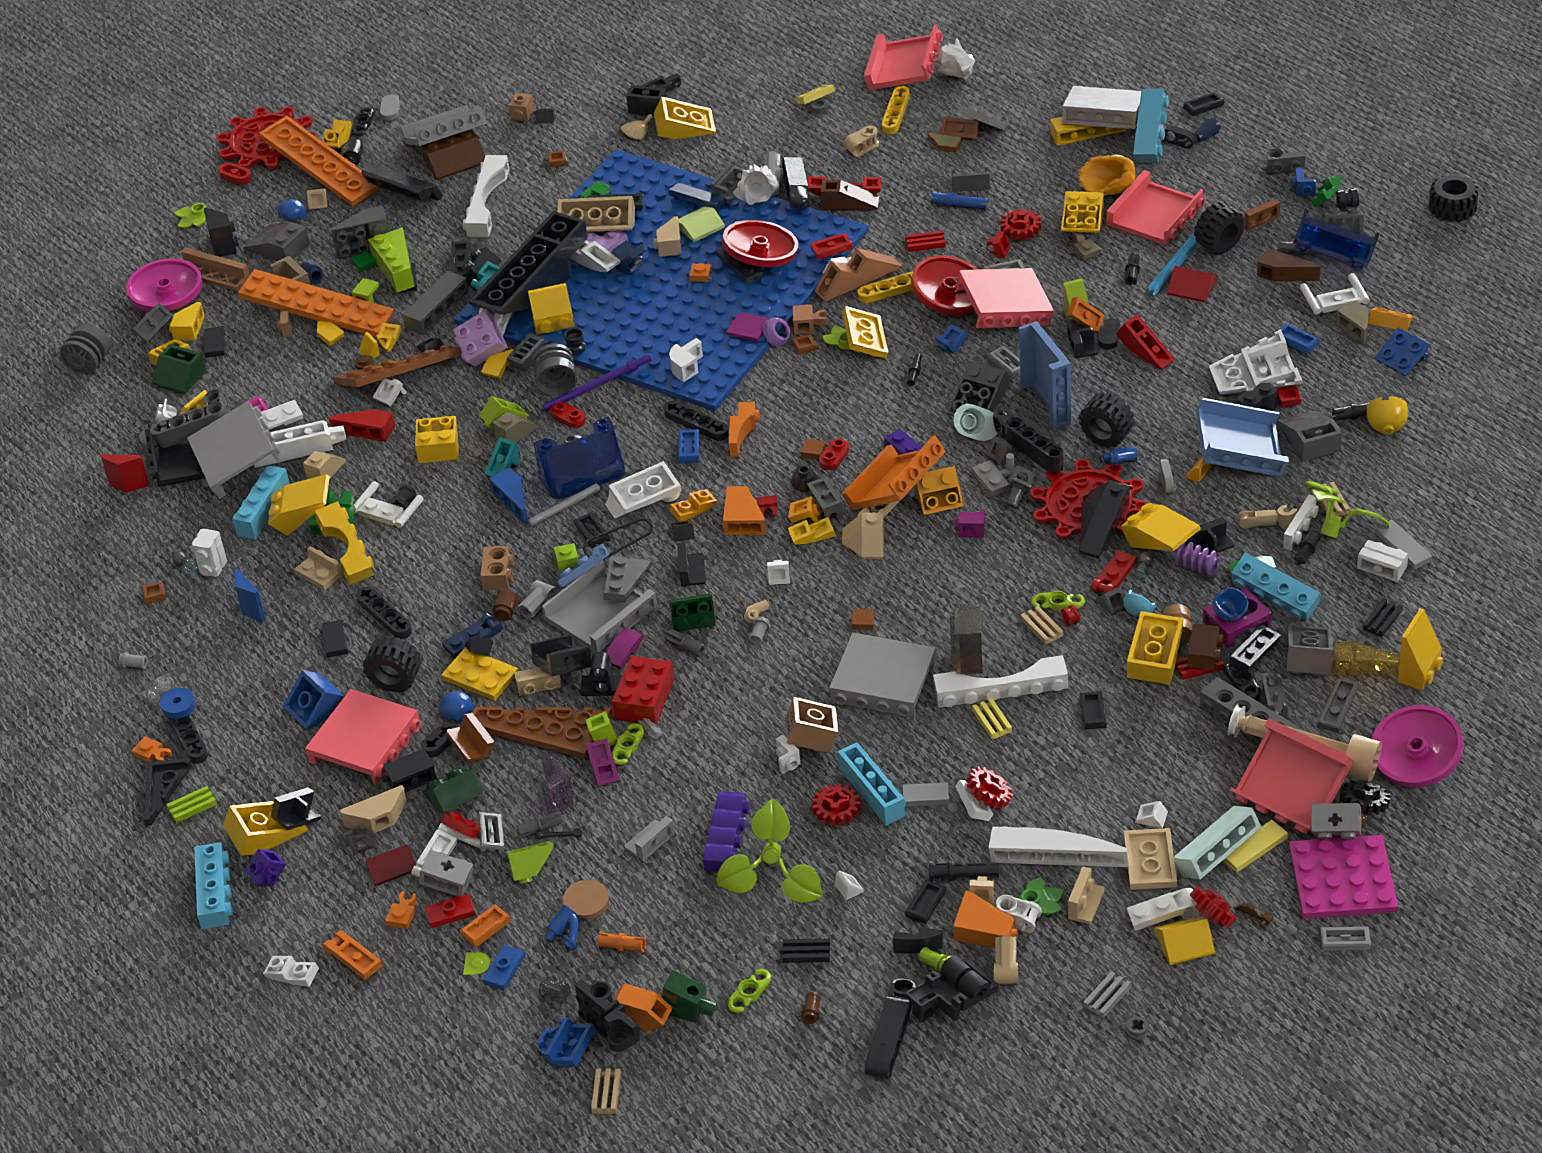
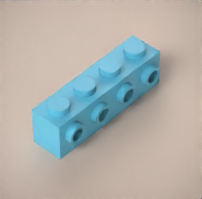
M1141 89L1133 152L1137 163H1159V156H1162L1163 147L1161 140L1165 137L1163 124L1167 121L1165 107L1169 105V98L1165 95L1164 89Z
M268 465L264 472L260 474L258 481L251 488L249 495L243 500L241 507L233 516L232 522L237 536L256 540L269 519L268 512L271 508L272 494L276 490L279 491L285 485L290 484L285 468Z
M1246 552L1231 572L1232 581L1240 589L1247 588L1257 598H1264L1270 601L1277 609H1285L1292 617L1298 620L1303 619L1307 621L1320 602V592Z
M857 742L838 751L840 771L885 826L905 817L906 801Z
M222 842L195 846L197 916L201 929L229 925V916H232L231 902H228V898H232L230 885H227V881H231L229 867L226 868V864H230L228 850L224 851Z

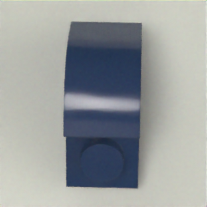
M626 240L610 252L620 259V264L615 266V268L625 275H629L645 265L642 255L646 249L642 244L633 249Z

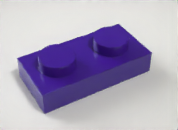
M901 429L884 438L885 444L892 445L899 455L918 451L922 448L920 444Z

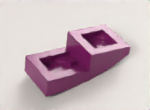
M624 628L616 636L605 652L610 656L612 666L620 669L624 667L630 654H635L644 637L643 634Z
M608 739L586 744L597 785L601 786L619 781Z

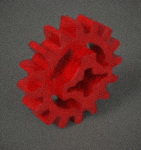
M1024 208L1021 211L1014 209L1013 213L1008 211L1007 215H1003L1000 220L1001 232L1004 231L1006 237L1010 236V240L1017 238V241H1020L1021 238H1024L1026 241L1027 237L1034 238V234H1039V230H1041V217H1037V213L1032 214V210L1025 212Z
M979 767L972 769L965 780L968 783L966 787L972 789L971 795H974L978 801H984L985 806L990 805L993 809L996 807L999 809L1006 807L1013 796L1010 793L1012 789L1006 786L1007 781H1004L1000 775H994L993 770H987L985 767L982 770Z
M838 783L837 787L829 784L828 789L821 787V793L815 792V798L812 799L813 814L817 816L818 821L823 819L824 825L831 822L832 826L835 827L837 823L844 826V821L852 823V816L858 818V811H861L860 795H857L856 789L850 790V785L848 784L845 787H841V783Z
M1196 886L1190 893V897L1197 903L1195 908L1215 925L1220 922L1230 928L1237 920L1233 913L1229 911L1232 906L1212 889L1206 891Z

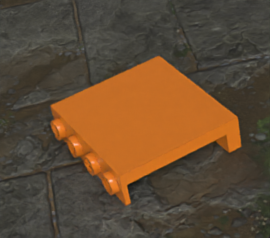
M933 435L920 450L898 455L894 447L888 445L841 495L851 510L901 501L946 451L936 435Z

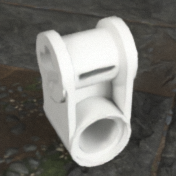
M1002 895L996 900V908L1014 918L1016 929L1027 933L1034 931L1036 927L1035 921L1042 914V908L1038 904L1018 899L1011 895Z

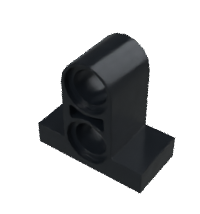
M596 652L592 655L590 675H582L581 696L615 695L623 675H613L611 658L607 653Z

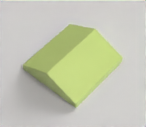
M702 207L678 219L679 230L693 242L725 228V224L715 209L710 207Z

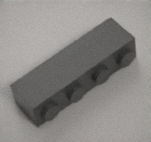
M447 271L403 313L405 328L424 335L468 292L466 277Z

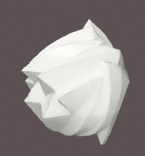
M956 38L954 45L942 46L936 59L941 65L938 71L945 75L963 78L964 80L972 74L975 62L973 56L967 54L962 49L958 38Z
M754 164L753 167L750 165L748 170H743L742 179L738 182V187L733 193L741 201L753 205L754 203L767 201L777 189L778 182L776 176L772 175V171L768 169L767 165L759 168Z

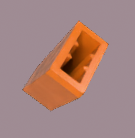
M728 486L726 489L723 515L724 535H766L765 518L747 486Z
M965 891L953 925L954 940L995 948V937H1016L1017 940L1018 929H1015L1014 918L974 893Z

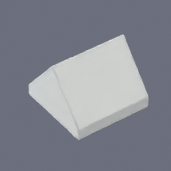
M842 871L836 873L835 886L846 900L864 892L854 876Z

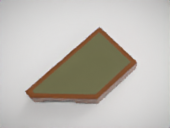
M928 133L929 140H932L936 148L941 151L956 153L962 142V138L959 136Z

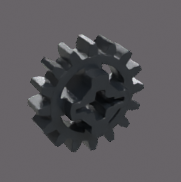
M1351 780L1350 784L1345 782L1344 786H1341L1339 801L1343 803H1359L1361 814L1370 815L1373 812L1379 815V812L1385 813L1386 809L1389 808L1390 793H1386V788L1380 789L1379 784L1372 785L1371 781L1359 780V783Z

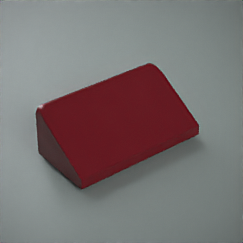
M408 845L366 860L368 872L375 886L412 872L413 867L416 866Z

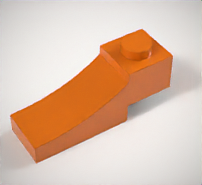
M739 402L738 416H730V457H738L739 449L745 436L751 429H756V422H759L760 416L759 410H755V402Z

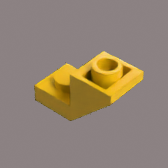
M334 120L332 129H325L322 142L329 147H341L349 140L352 122Z

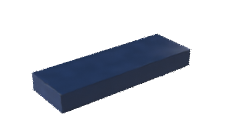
M681 183L669 189V195L704 207L714 208L715 210L726 203V197Z

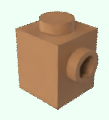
M514 94L509 104L511 120L529 121L534 110L532 94Z

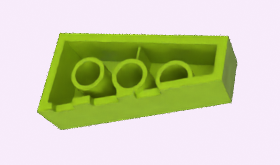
M403 227L368 239L372 257L376 260L377 265L396 292L415 287Z

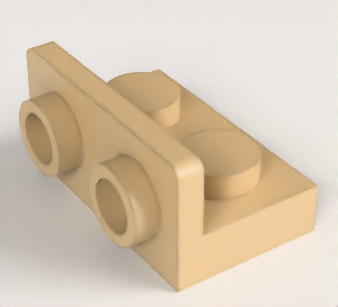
M311 546L307 549L309 557L294 569L296 575L324 591L342 577L340 563L335 558H330L322 551L316 550Z
M539 667L514 672L519 696L562 687L560 675L552 677Z
M1082 866L1068 900V919L1086 924L1092 923L1104 894V887L1094 884L1095 879H1092L1091 868Z

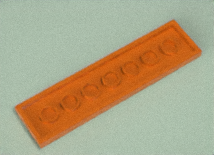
M288 116L259 132L260 138L352 207L380 190L379 186L366 181L361 174L362 170Z
M257 269L253 270L238 292V296L241 299L288 311L289 313L317 321L331 322L338 327L362 334L368 332L373 337H377L376 335L379 334L382 323H388L394 315L393 308Z

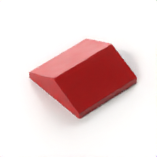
M102 454L101 459L109 486L127 493L149 485L141 455Z

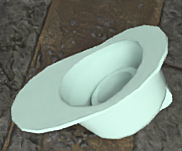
M973 404L961 405L956 410L953 422L956 430L962 435L978 441L990 440L997 435L993 424V412Z

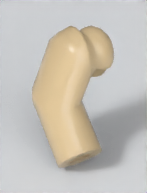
M763 600L748 606L744 614L746 622L753 623L761 612L769 610L768 602Z

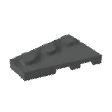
M610 556L604 600L625 602L635 589L636 583L641 581L646 570L649 571L651 568L652 560Z

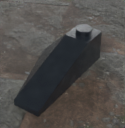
M1108 481L1090 490L1082 507L1080 554L1099 559L1130 504L1129 485Z

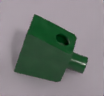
M675 970L671 971L662 990V998L673 1007L669 1016L695 1023L700 1013L713 1017L717 1008V1003L706 999L707 987Z

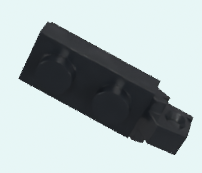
M675 73L669 77H658L641 86L665 88L666 92L679 87L682 83L681 77Z

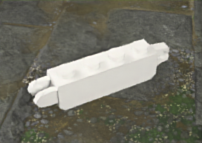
M323 420L271 432L275 439L272 443L275 442L281 451L278 454L281 461L308 456L314 451L333 450L332 444L346 440L343 426L328 427L327 422ZM270 454L255 463L254 466L255 468L278 463V461Z

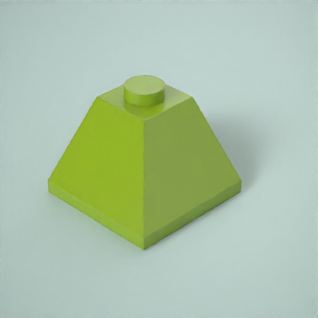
M547 841L507 851L506 854L513 880H519V884L533 881L532 877L537 876L553 850V843Z

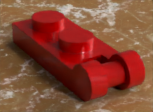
M1118 550L1098 578L1093 580L1091 591L1097 593L1100 591L1105 594L1118 588L1137 563V557Z

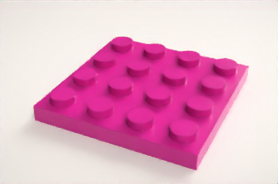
M1383 835L1357 836L1354 839L1331 838L1289 841L1303 919L1398 912V903Z

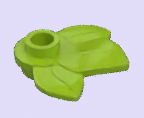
M196 203L192 207H184L176 211L174 214L182 218L178 227L189 228L192 225L196 227L202 225L206 221L203 209L206 208L205 204Z
M837 325L833 326L831 334L823 336L827 344L836 345L844 350L850 349L846 330Z

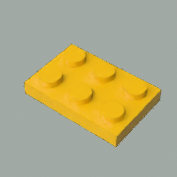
M845 306L842 314L850 349L855 352L870 354L874 357L886 358L888 348L881 317Z
M465 647L441 674L443 681L496 701L515 679L514 672H519L517 667L492 657L470 652Z

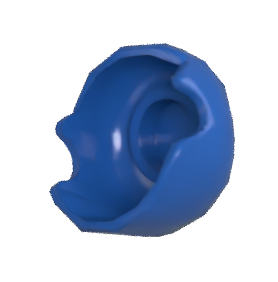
M285 200L277 208L279 218H289L294 222L297 217H300L302 221L307 217L305 206L299 200Z
M1228 587L1216 595L1213 601V609L1222 620L1234 622L1245 614L1249 602L1240 590Z
M461 691L447 693L439 704L440 714L447 721L454 719L458 723L463 721L465 714L472 713L474 710L471 699Z

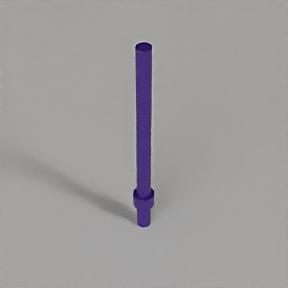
M649 354L636 360L632 359L626 362V365L543 404V407L547 412L554 404L558 402L565 403L627 372L632 373L638 370V367L652 361Z

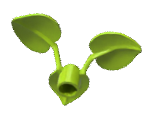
M1305 481V489L1318 488L1325 491L1312 489L1311 492L1317 502L1328 500L1326 518L1320 533L1337 538L1340 527L1345 528L1346 523L1353 515L1376 517L1389 528L1390 523L1381 515L1356 508L1355 510L1352 509L1341 522V517L1333 515L1335 501L1346 503L1344 500L1333 495V493L1339 494V491L1317 482Z
M770 799L755 813L751 822L752 831L757 838L761 840L769 839V843L763 848L762 856L752 865H750V861L745 855L731 856L720 867L716 882L720 887L732 892L744 893L751 890L756 883L757 875L753 870L762 861L768 864L778 862L783 874L787 877L781 885L785 896L795 902L815 901L823 895L817 872L812 867L801 864L794 866L789 874L783 864V859L780 858L781 847L773 840L783 841L787 838L790 832V822L783 807L776 800Z

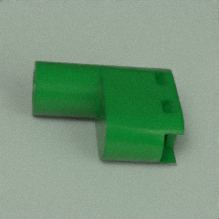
M596 181L578 195V198H588V195H611V187Z

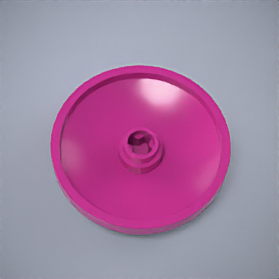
M162 259L148 263L136 270L129 278L126 290L130 302L141 310L150 312L160 302L168 311H171L195 299L200 293L203 283L199 269L191 262L182 259Z
M1414 705L1396 710L1379 723L1372 736V739L1382 742L1377 770L1390 782L1405 787H1424L1443 780L1457 767L1464 749L1462 733L1457 722L1445 711L1427 705Z

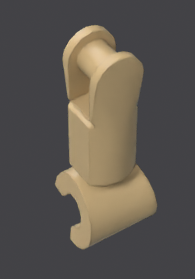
M1286 504L1279 507L1277 513L1275 510L1241 511L1238 515L1239 525L1241 528L1247 529L1257 526H1274L1278 521V525L1281 528L1287 529L1297 514V508L1287 512Z

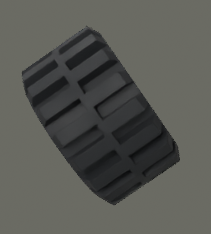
M1450 174L1448 176L1443 175L1442 178L1438 177L1430 186V212L1435 214L1437 218L1441 217V220L1446 221L1448 219L1449 222L1469 219V216L1472 217L1477 211L1478 185L1467 176Z
M1222 201L1215 202L1202 212L1200 218H1198L1194 228L1195 240L1216 255L1224 254L1241 239L1240 237L1243 235V229L1245 228V218L1227 203Z
M1102 392L1098 395L1095 394L1080 412L1078 417L1080 420L1078 422L1082 426L1080 428L1082 432L1093 443L1111 448L1117 447L1118 444L1120 445L1133 429V424L1135 423L1134 413L1130 411V406L1126 405L1123 399L1121 400L1118 396L1111 395V393L1104 394Z
M383 636L372 643L362 665L363 672L366 674V678L372 681V684L379 686L381 689L391 692L406 691L412 687L422 663L421 655L409 642L403 641L400 638H393L392 636L387 638Z

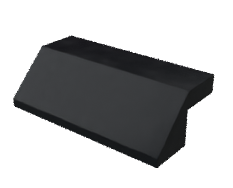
M380 165L364 169L361 172L370 184L424 203L427 202L429 197L440 200L443 196L437 185Z

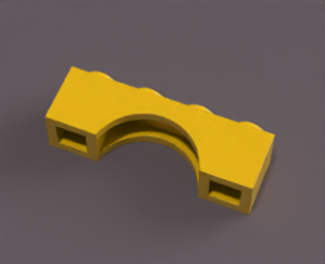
M337 501L315 510L316 522L324 537L338 538L348 546L346 554L340 559L341 570L348 584L351 585L371 577L372 568H374L373 561L370 556L366 557L364 553L366 551L362 540L358 541L355 526L349 524L347 520L349 516L346 509L341 508Z

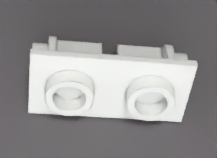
M167 399L164 400L163 405L159 404L154 422L157 423L176 416V408L167 405Z

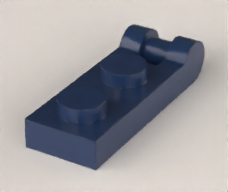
M486 613L481 617V620L443 641L442 646L455 659L465 648V643L471 637L478 636L489 639L500 633L503 626L498 621H494V617L490 613Z

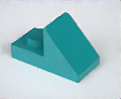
M499 437L484 473L491 477L511 467V464L519 466L518 443Z

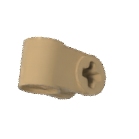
M866 126L848 135L843 141L844 147L855 157H859L879 146V141L876 138L877 128Z

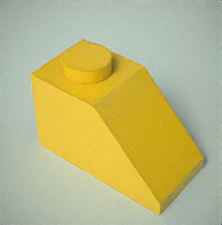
M196 302L174 314L172 322H169V332L172 333L173 339L196 341L204 319L201 302Z

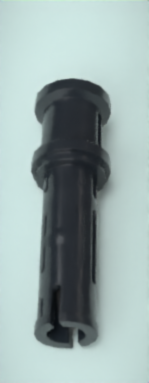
M949 860L948 863H933V861H929V881L934 879L953 881L955 878H978V876L999 878V863L960 864Z

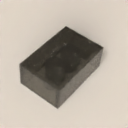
M955 607L954 615L950 616L952 666H956V674L983 673L980 607Z

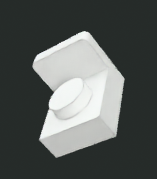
M386 378L381 382L373 398L391 407L398 394L402 393L405 395L407 391L402 387L403 384L394 378L391 381Z
M784 735L776 738L780 772L784 774L789 770H794L801 764L799 749L793 744L787 743V738Z

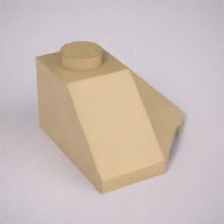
M862 513L843 528L842 545L856 552V555L861 559H883V513Z

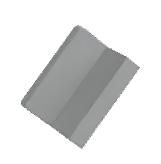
M667 816L660 822L653 820L625 844V849L642 861L646 860L675 835L673 820Z

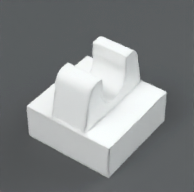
M774 560V562H767L769 585L790 583L788 561Z

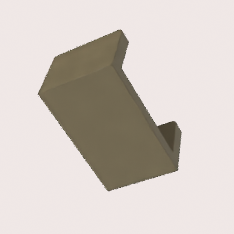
M290 256L270 265L271 272L274 275L311 285L308 273Z

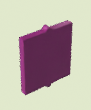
M739 312L734 321H731L727 335L759 341L763 334V325L769 318Z

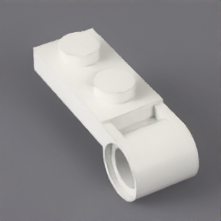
M1184 888L1128 907L1127 910L1134 929H1143L1179 915L1183 919L1199 916L1201 913L1195 908L1197 903L1190 897L1193 889Z

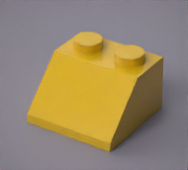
M566 283L528 291L532 320L537 335L574 327Z

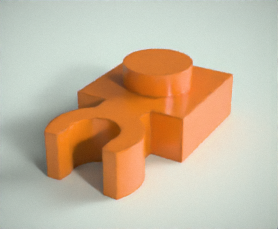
M144 737L131 750L133 756L146 762H151L153 759H156L157 762L165 761L162 758L164 756L173 757L170 749L163 748L162 743L148 737Z
M403 891L399 894L400 903L392 904L385 919L386 926L409 928L416 912L414 906L417 903V896L415 893H413L410 899H405L406 895Z

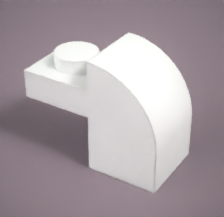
M697 338L683 347L675 344L670 350L671 371L682 382L698 373L697 360L703 357L702 343Z

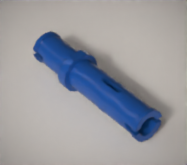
M934 191L931 197H936L931 199L932 204L987 210L988 204H983L988 203V198Z

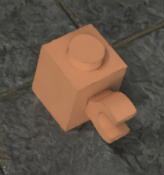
M812 304L793 306L794 334H814V325L827 324L826 310H818L813 314Z

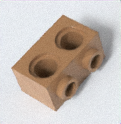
M509 546L484 547L481 567L483 590L508 589L509 581L513 580V573L510 567H514V555L510 554Z

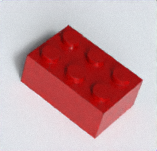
M630 656L612 700L614 720L638 723V720L643 721V718H646L657 725L674 682L672 661Z

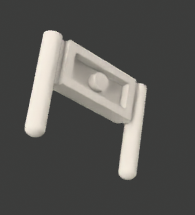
M1354 273L1348 275L1353 288L1320 294L1316 298H1314L1307 284L1303 283L1300 285L1303 295L1316 315L1320 314L1321 311L1323 313L1336 311L1354 300L1360 304H1368L1370 302L1368 295Z
M372 482L355 502V514L402 528L423 502V497L417 495L406 510H403L402 507L370 498L379 487L377 482Z
M441 823L418 859L416 866L413 867L411 874L420 877V869L430 850L443 852L449 856L457 844V840L480 848V839L460 834Z

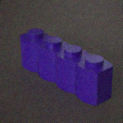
M718 792L703 854L705 871L718 872L728 858L738 855L737 848L742 846V835L740 834L741 831L746 829L745 814H749L750 800L746 799V793Z

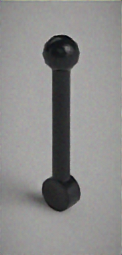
M576 828L574 831L546 833L537 831L535 837L539 840L543 837L555 836L581 837L582 830Z

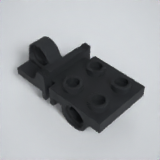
M953 955L943 963L939 973L933 971L931 976L929 974L926 975L925 981L905 992L904 997L912 1003V1014L921 1022L931 1018L937 1008L951 1017L953 1021L959 1019L960 1009L965 1011L998 991L999 984L968 958L965 957L961 960Z
M581 979L575 984V997L579 1005L578 1013L584 1021H590L594 1024L599 1034L607 1035L608 1045L612 1051H625L640 1040L637 1024L623 1014L625 1012L623 1004L619 1005L617 999L613 1001L611 986L607 982L596 981L589 985Z

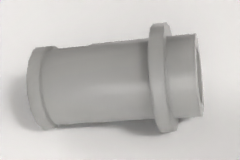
M762 616L753 622L754 628L749 636V640L752 643H762L765 632L770 628L769 620Z
M125 652L119 656V665L125 669L127 667L145 669L148 663V658L145 655H132L129 652Z

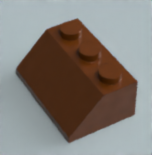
M472 129L421 145L424 162L437 180L480 166L481 162H484L485 159L480 141Z

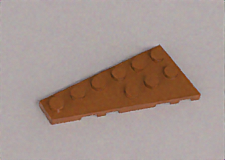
M452 344L441 346L439 350H428L423 352V354L408 356L396 361H392V359L384 360L380 365H369L361 370H353L345 374L333 376V381L337 385L360 387L459 356L461 352L459 347H452Z
M475 707L472 713L488 734L586 759L588 756L586 744L594 742L586 719L605 711L610 719L613 711L612 707H604V710H593L592 707H584V710H572L570 707H536V710H525L524 707H516L515 710H503L502 707Z

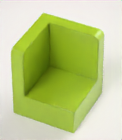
M363 278L352 291V296L374 303L372 294L379 287V282Z
M606 711L586 719L594 742L608 739L609 746L617 744L618 738Z

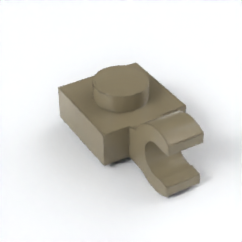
M1072 232L1075 236L1072 239L1074 251L1083 260L1100 254V248L1091 238L1085 240L1082 232Z

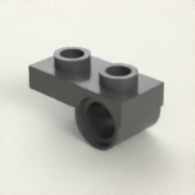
M1272 148L1267 152V174L1296 171V168L1305 169L1304 152L1284 153L1279 148Z

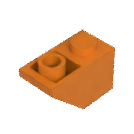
M626 983L621 985L614 999L619 1001V1005L623 1004L625 1006L624 1013L645 1032L662 1027L673 1008L656 992Z

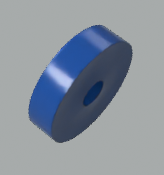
M186 688L171 689L164 693L160 699L162 713L166 717L173 719L189 715L196 706L193 693Z

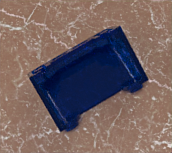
M609 416L599 419L593 424V434L557 445L553 439L544 438L533 442L539 478L552 498L563 499L575 495L596 483L600 486L620 479L625 475V465L613 423Z

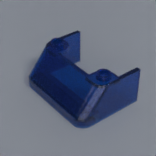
M1304 210L1293 241L1296 244L1295 248L1302 251L1309 249L1352 263V267L1361 270L1369 265L1380 233L1376 232L1374 237L1371 238L1307 217L1309 210Z

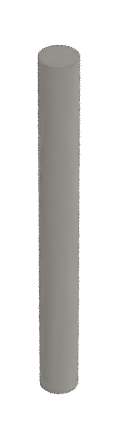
M596 483L527 520L528 524L532 527L600 491L599 485Z

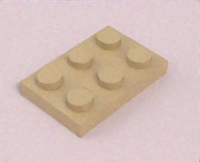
M1170 828L1124 831L1125 848L1128 849L1130 862L1129 867H1127L1130 890L1177 887Z

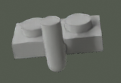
M1006 454V468L1000 471L996 469L990 460L972 467L973 475L992 497L1010 490V487H1007L1008 482L1005 477L1012 475L1014 472V454Z

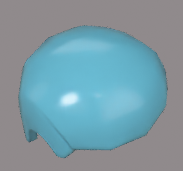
M1128 590L1123 600L1127 612L1138 618L1141 611L1152 613L1156 608L1155 603L1151 604L1148 599L1133 593L1132 590Z

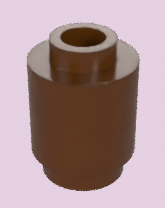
M500 590L497 594L493 612L498 620L507 621L513 616L518 596L512 590Z

